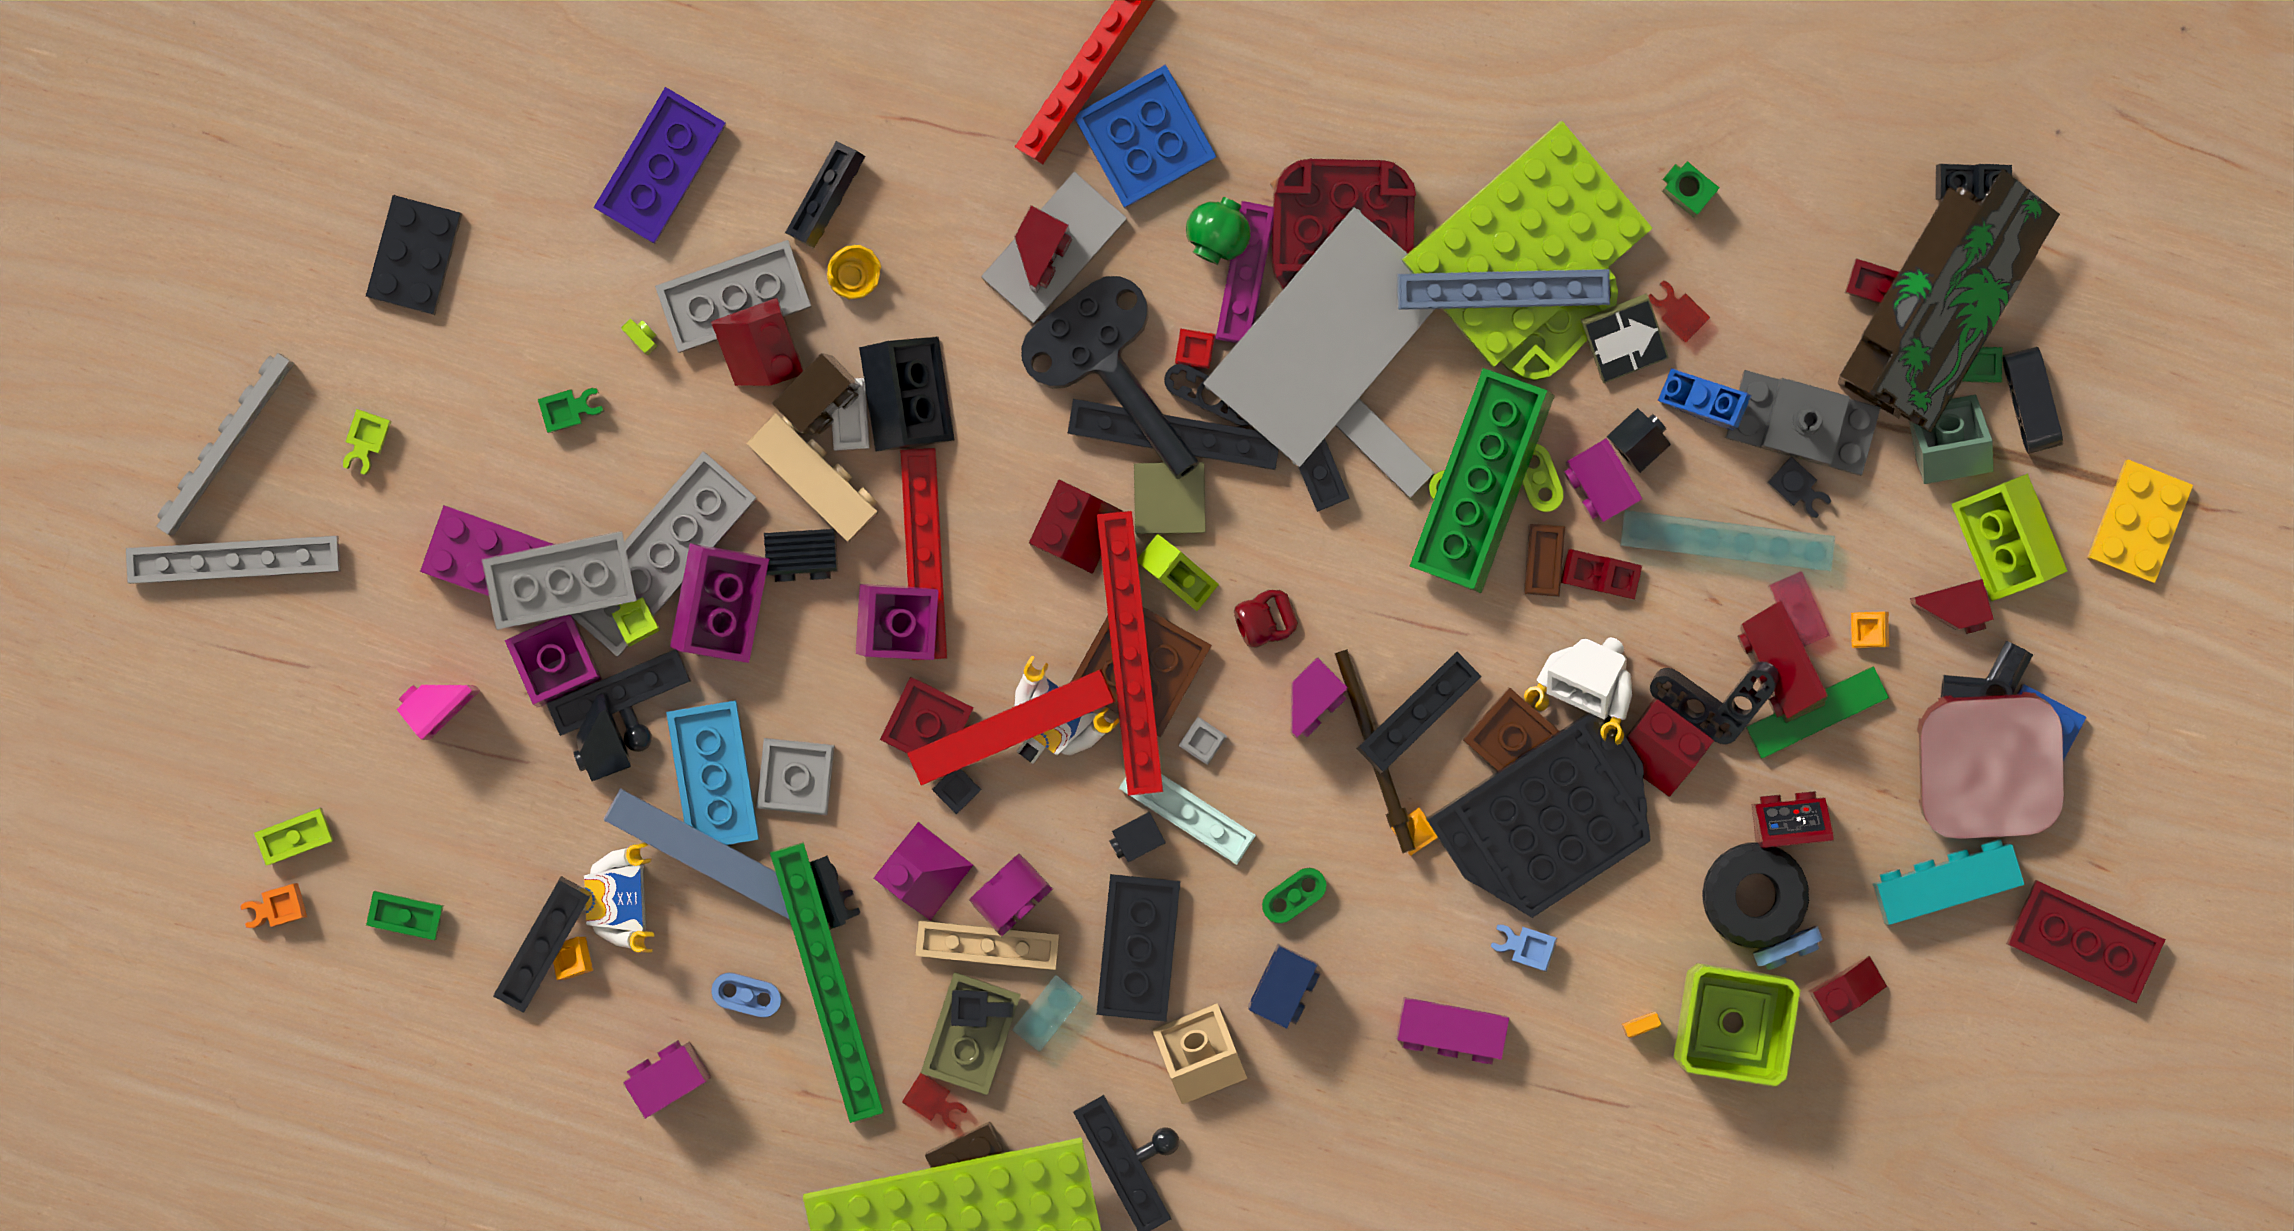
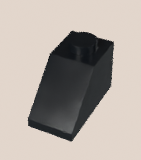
M603 693L597 695L576 736L578 750L573 752L579 770H587L591 782L631 767L628 749Z

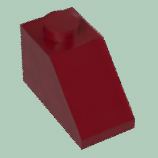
M1983 579L1910 598L1912 606L1955 630L1964 628L1966 634L1987 629L1985 622L1994 620Z
M1867 956L1810 989L1808 992L1825 1021L1833 1023L1862 1006L1885 989L1887 985L1871 957Z

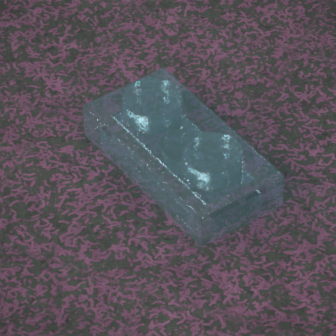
M1056 974L1012 1030L1040 1052L1084 996Z

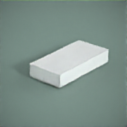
M855 378L861 384L856 391L859 397L847 409L844 410L841 407L832 414L834 419L832 423L834 451L870 448L864 378Z

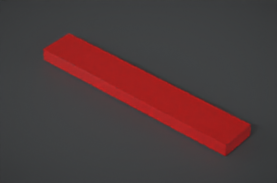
M936 448L900 450L908 587L938 589L934 659H948Z
M1102 669L913 750L907 753L922 786L1115 702Z

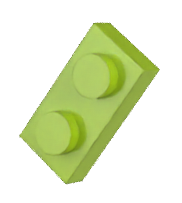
M322 808L254 833L266 866L334 841Z

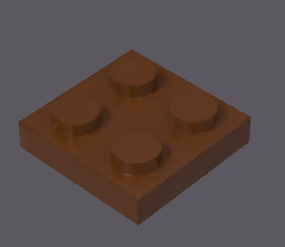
M1508 687L1465 736L1463 741L1499 771L1558 733L1559 730Z

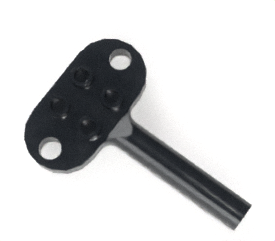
M1120 276L1100 278L1089 284L1030 329L1021 346L1022 362L1030 377L1038 384L1051 389L1067 388L1089 374H1098L1174 477L1180 479L1194 470L1199 462L1121 357L1123 349L1144 331L1149 318L1148 303L1142 290L1131 280ZM1126 292L1134 293L1137 296L1136 305L1129 310L1121 309L1118 306L1119 297ZM1040 355H1047L1052 359V365L1046 372H1037L1033 368L1034 360Z

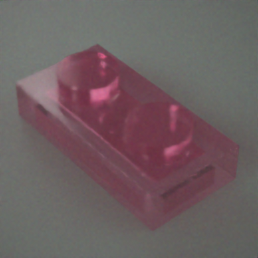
M1802 571L1768 585L1775 603L1782 601L1804 647L1830 636Z

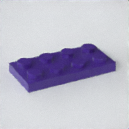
M665 87L593 208L656 244L727 123Z

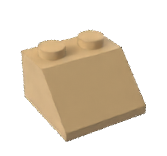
M1218 1003L1152 1029L1182 1105L1247 1079Z

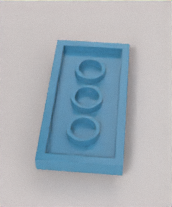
M737 700L666 712L684 822L726 845L759 840Z

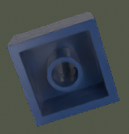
M1277 944L1247 1006L1248 1010L1286 1029L1290 1022L1297 1024L1305 1007L1304 1003L1300 1002L1305 990L1313 991L1321 974L1315 970L1318 964L1289 948Z

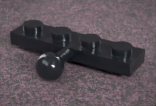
M674 649L547 703V707L559 735L562 736L581 728L596 696L603 693L612 714L619 712L625 724V745L632 751L641 752L650 746L652 734L645 725L639 724L632 706L688 683L691 680L678 650Z
M1104 1094L1074 1110L1073 1113L1137 1231H1151L1171 1220L1172 1218L1142 1162L1156 1154L1165 1156L1173 1154L1180 1144L1177 1132L1168 1127L1160 1128L1153 1134L1151 1142L1134 1150Z

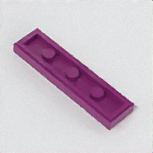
M1241 201L1242 207L1240 212L1249 222L1251 237L1246 250L1235 259L1230 260L1215 340L1236 344L1252 327L1255 321L1273 226L1272 206Z

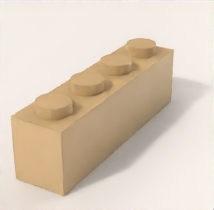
M775 413L746 444L850 543L879 513L873 507L878 501L863 487L857 492L848 483L852 476L838 463L832 468L823 459L827 452L814 439L807 443L797 434L799 431L785 416L781 418Z

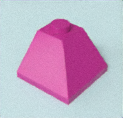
M413 685L399 698L402 704L396 710L421 740H431L481 690L475 685H421L419 688Z

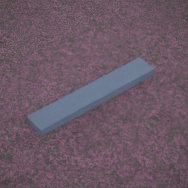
M1609 269L1397 274L1399 310L1610 305Z
M620 788L603 819L604 821L789 919L774 870Z

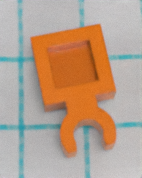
M298 883L261 893L264 903L248 901L240 906L241 910L253 908L256 911L255 920L245 923L246 928L260 927L266 922L267 918L270 927H275L307 917Z

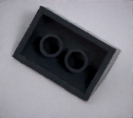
M939 336L891 340L859 347L875 452L912 448L955 440Z

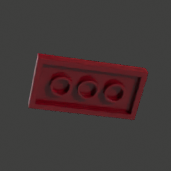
M2035 880L2006 944L2137 1004L2166 939Z

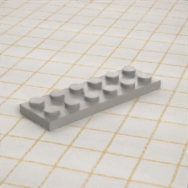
M704 451L624 542L636 600L643 597L653 616L657 614L682 585L690 543L715 547L757 499L755 495ZM614 605L571 614L580 625L617 657L628 647L612 616L613 612L620 609L619 606Z

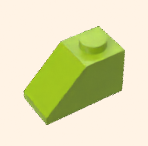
M1159 534L1154 537L1137 558L1138 564L1196 611L1201 608L1219 585Z

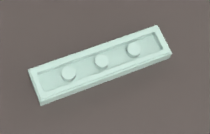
M1162 774L1163 792L1131 795V797L1236 865L1256 836ZM1125 778L1119 789L1128 794Z

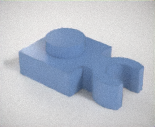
M1497 925L1496 929L1505 932L1508 940L1503 945L1492 943L1491 947L1498 952L1514 950L1512 961L1547 972L1558 938L1525 927L1522 928L1520 936H1517L1508 926Z

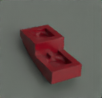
M1568 549L1561 583L1635 600L1643 565Z

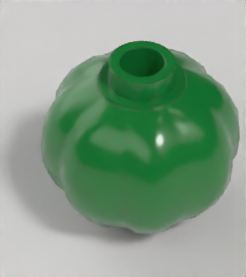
M1223 197L1221 202H1206L1195 208L1186 222L1188 242L1195 245L1193 254L1216 265L1219 264L1221 258L1230 261L1241 255L1246 250L1251 237L1249 222L1239 212L1242 205Z

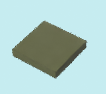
M1199 462L1194 470L1180 479L1174 477L1165 463H1134L1135 534L1206 532L1204 462Z

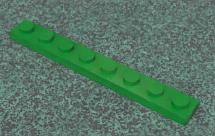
M804 842L770 852L849 1122L852 1123L882 1114L884 1112Z

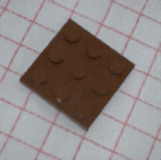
M1143 607L1157 736L1161 738L1212 645ZM1107 616L1071 682L1102 669L1115 702L1105 707L1119 714Z

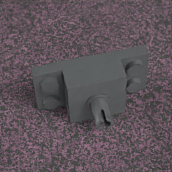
M1748 370L1743 371L1738 390L1752 396L1738 428L1733 431L1727 429L1726 439L1859 476L1863 474L1881 407L1852 400L1850 396L1786 378L1776 379Z

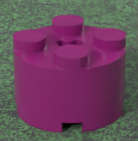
M1017 854L993 878L986 882L969 901L1002 937L1017 923L1013 919L1014 916L1021 920L1036 906L1031 900L1034 898L1039 903L1053 888L1025 858Z

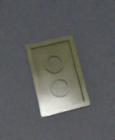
M954 972L921 1073L988 1095L1013 1017H988L987 1027L951 1026L952 990L989 991L988 1002H1014L1013 1017L1021 994Z

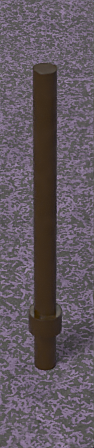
M1348 649L1335 653V657L1344 684L1347 686L1346 690L1365 741L1375 731ZM1373 767L1388 813L1385 815L1389 827H1394L1402 854L1413 851L1416 848L1407 825L1410 820L1406 808L1401 807L1389 769L1387 768L1380 774Z

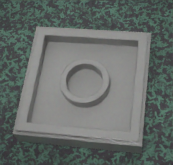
M764 738L757 808L828 815L835 745Z

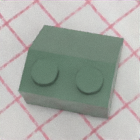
M1977 395L1950 400L1931 433L1909 421L1916 461L1924 484L1994 472L1992 438Z

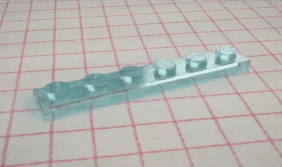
M1625 510L1620 546L1831 571L1835 536Z

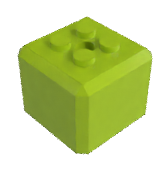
M1700 963L1695 964L1687 970L1674 1059L1682 1069L1689 1073L1771 1086L1779 1085L1787 1078L1800 995L1799 988L1793 980L1782 976ZM1730 1012H1736L1742 1018V1026L1736 1032H1727L1723 1027V1018Z

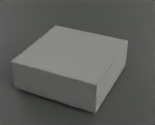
M1197 717L1179 746L1208 765L1227 735L1200 717Z

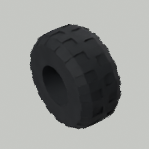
M1749 842L1730 848L1714 861L1704 879L1702 900L1708 920L1722 937L1739 946L1765 948L1783 942L1799 928L1808 910L1809 886L1802 868L1790 854L1776 846L1763 848L1760 847L1758 842ZM1754 873L1763 874L1768 877L1776 891L1775 902L1772 908L1764 915L1758 917L1744 914L1738 908L1735 899L1736 889L1740 881Z

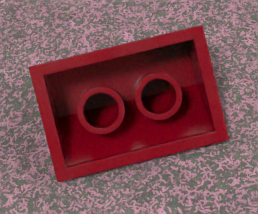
M1782 601L1771 605L1741 624L1740 630L1742 634L1737 637L1745 654L1752 653L1756 663L1760 661L1768 662L1779 672L1780 680L1772 693L1773 697L1768 699L1776 718L1782 716L1785 723H1788L1825 705L1828 695ZM1762 675L1757 680L1762 685L1763 682L1767 681V678Z

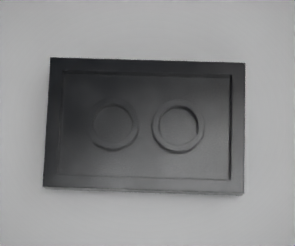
M393 195L366 297L435 315L462 213Z

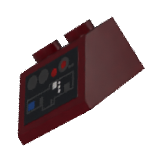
M1816 791L1795 793V800L1781 801V795L1760 796V803L1752 804L1755 842H1758L1760 847L1834 841L1826 798H1816Z

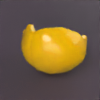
M861 245L846 246L838 250L829 261L827 268L828 284L837 295L846 299L864 298L878 285L881 263L874 252Z

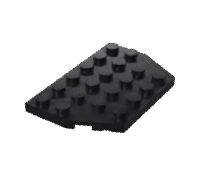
M1588 712L1426 818L1466 880L1533 918L1651 841L1647 821V802L1644 792L1643 763L1625 735L1622 743L1616 745L1615 738L1618 730L1612 729L1608 731L1606 741L1603 740L1601 728L1606 722H1610V715L1604 720Z

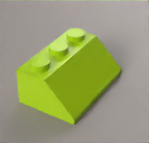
M2028 473L1951 504L1991 602L2067 572Z

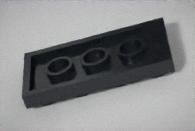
M1110 874L1096 1015L1167 1022L1180 881Z

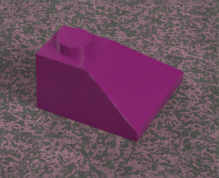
M918 822L873 879L904 903L931 920L973 867V864Z

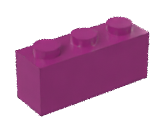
M1403 997L1396 1039L1403 1041L1402 1048L1423 1052L1424 1045L1438 1048V1055L1458 1058L1459 1052L1473 1054L1472 1061L1493 1064L1494 1058L1502 1060L1509 1017Z

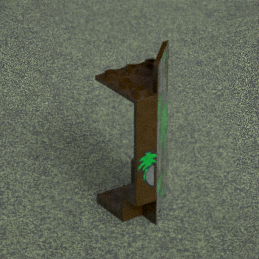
M2003 168L1981 205L1975 202L1977 197L1971 192L1960 187L1955 191L1949 187L1839 376V385L1870 403L1881 407L1882 410L1899 419L1902 416L1930 433L1949 401L1952 400L2060 216V213Z

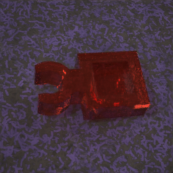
M1663 280L1659 285L1666 291L1665 299L1657 300L1651 293L1648 297L1652 306L1663 308L1667 311L1660 320L1686 343L1709 320L1710 316L1686 293L1679 300L1674 297L1673 287L1670 283Z
M921 1072L902 1101L903 1104L932 1121L936 1113L940 1114L944 1124L952 1129H956L958 1124L950 1119L949 1112L953 1109H959L961 1112L966 1113L968 1110L961 1102L947 1101L946 1097L951 1090Z

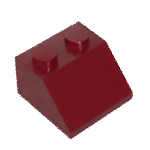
M778 298L711 321L735 386H772L795 378L803 372L801 359Z
M1058 479L1029 544L1093 574L1101 558L1097 514L1122 512L1123 510Z
M1658 699L1652 700L1626 736L1643 763V779L1668 797L1673 794L1691 773L1714 742L1712 738Z

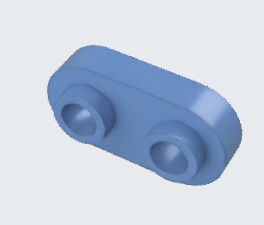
M1813 926L1791 935L1783 942L1760 948L1753 952L1758 967L1765 965L1767 970H1771L1787 963L1785 957L1795 952H1798L1799 956H1804L1818 950L1819 946L1817 943L1823 940L1818 926Z
M731 972L717 977L711 989L712 997L719 1006L757 1017L773 1015L780 1008L782 1001L781 993L774 984ZM728 983L735 985L737 989L733 997H729L724 993V986ZM762 992L769 994L771 998L767 1006H763L758 1002V995Z

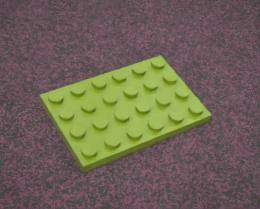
M1560 121L1402 258L1401 261L1412 274L1607 269L1653 228L1565 123ZM1563 306L1447 308L1443 310L1492 367H1495Z

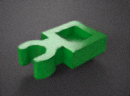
M572 389L538 399L547 433L582 424L581 413L589 415L601 414L604 411L603 406L590 408L587 403L590 396L599 394L598 389H586L576 399Z

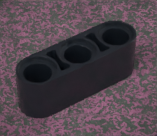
M2039 347L2003 355L2004 371L2026 452L2030 454L2062 446V431Z

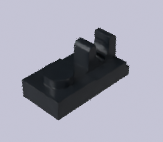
M828 855L811 861L810 865L829 929L845 925V920L860 914L859 908L848 910L844 905V900L854 895L851 889L839 891L838 873L835 866L830 863Z

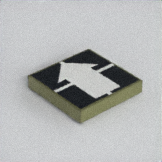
M1647 294L1581 319L1603 383L1669 358Z

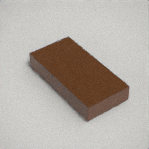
M1529 524L1524 594L1560 597L1565 526Z

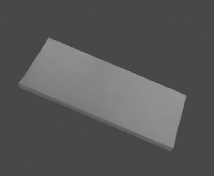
M1353 207L1204 381L1203 384L1206 389L1211 390L1290 458L1294 465L1300 467L1435 310L1398 309L1397 274H1412L1401 261L1408 253L1368 220L1359 209Z

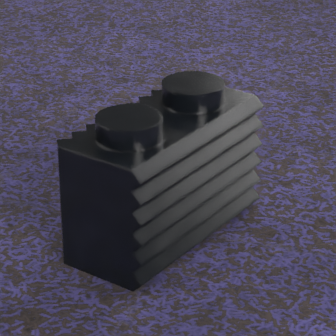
M835 529L764 533L765 558L769 559L766 575L774 576L775 582L796 581L795 574H810V580L831 579V572H838Z

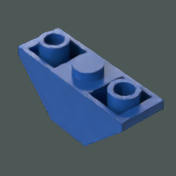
M1671 368L1658 401L1703 421L1733 431L1738 428L1752 395Z

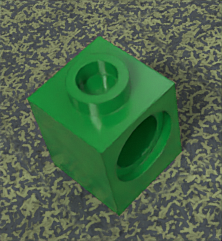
M1688 161L1682 167L1675 164L1662 179L1667 183L1662 192L1693 218L1699 214L1720 188ZM1690 178L1696 183L1697 192L1694 196H1685L1680 192L1679 182L1681 179Z

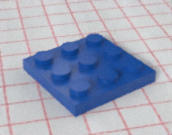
M1166 64L1083 109L1075 117V121L1124 209L1217 157Z

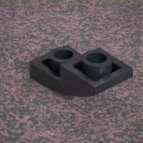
M1938 164L1936 165L1935 200H1942L1949 187L1955 191L1960 187L1974 194L1977 197L1976 201H1983L2002 168L2012 176V165Z

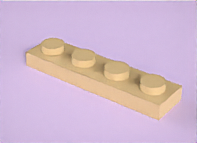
M919 920L915 956L1056 970L1059 934L1010 929L1001 937L992 927Z

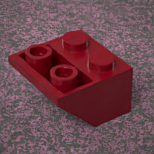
M1031 205L1014 237L1030 289L1037 293L1041 286L1046 289L1049 286L1056 272V267L1052 266L1057 255L1062 258L1064 257L1072 242V236L1069 235L1070 229L1068 224Z

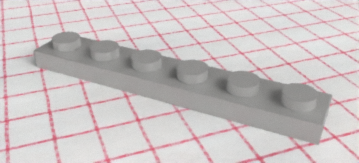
M277 353L275 358L269 356L258 372L262 375L254 387L249 385L241 394L238 402L242 405L234 416L228 414L218 428L221 435L214 445L209 442L201 451L198 460L201 461L200 465L194 473L189 471L180 481L177 488L181 492L174 502L168 500L157 516L161 520L156 527L168 535H175L292 368L294 362Z
M339 536L126 548L128 584L341 571Z

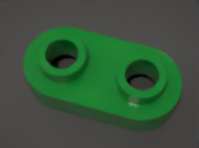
M1314 868L1300 869L1266 893L1262 901V909L1265 916L1275 923L1288 922L1323 897L1326 891L1325 877ZM1307 878H1311L1315 882V888L1311 892H1306L1302 889V882ZM1278 898L1286 901V908L1282 912H1277L1273 909V902Z

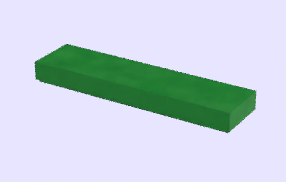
M1874 666L1826 688L1825 691L1828 697L1825 705L1788 723H1785L1782 716L1776 718L1773 713L1746 726L1760 758L1767 757L1888 699L1889 697Z

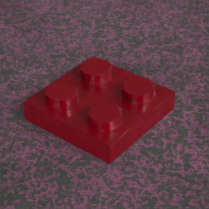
M910 677L880 740L905 753H909L964 729L974 707Z

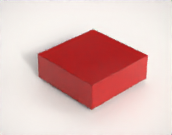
M1180 328L1175 364L1209 369L1215 334Z

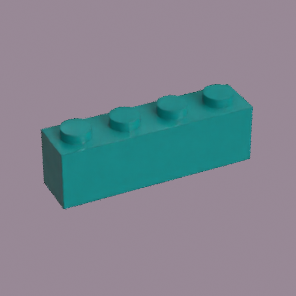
M1998 839L1981 844L1982 851L1970 855L1968 849L1948 854L1949 861L1935 865L1934 859L1914 864L1915 871L1901 875L1900 869L1880 874L1881 881L1873 883L1884 923L1891 925L2025 885L2013 844H2003L2002 840Z

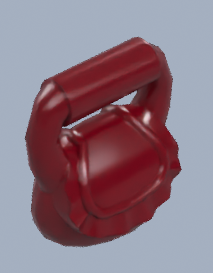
M1266 590L1252 600L1239 603L1234 609V616L1240 634L1246 645L1251 648L1260 647L1267 642L1287 639L1296 631L1298 625L1288 594L1281 590ZM1271 598L1275 599L1286 628L1285 630H1277V623L1274 622L1270 606L1267 604V601Z

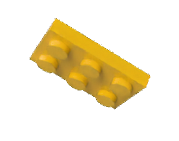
M2126 459L2087 558L2150 583H2155L2193 485Z

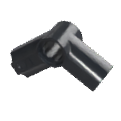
M2005 641L1986 678L1943 675L1940 697L1952 695L1953 698L1986 696L1987 689L1993 684L1999 685L2003 689L2004 695H2013L2034 654Z

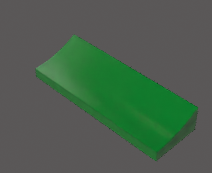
M1485 368L1482 369L1409 565L1411 568L1482 593L1555 395L1543 388Z

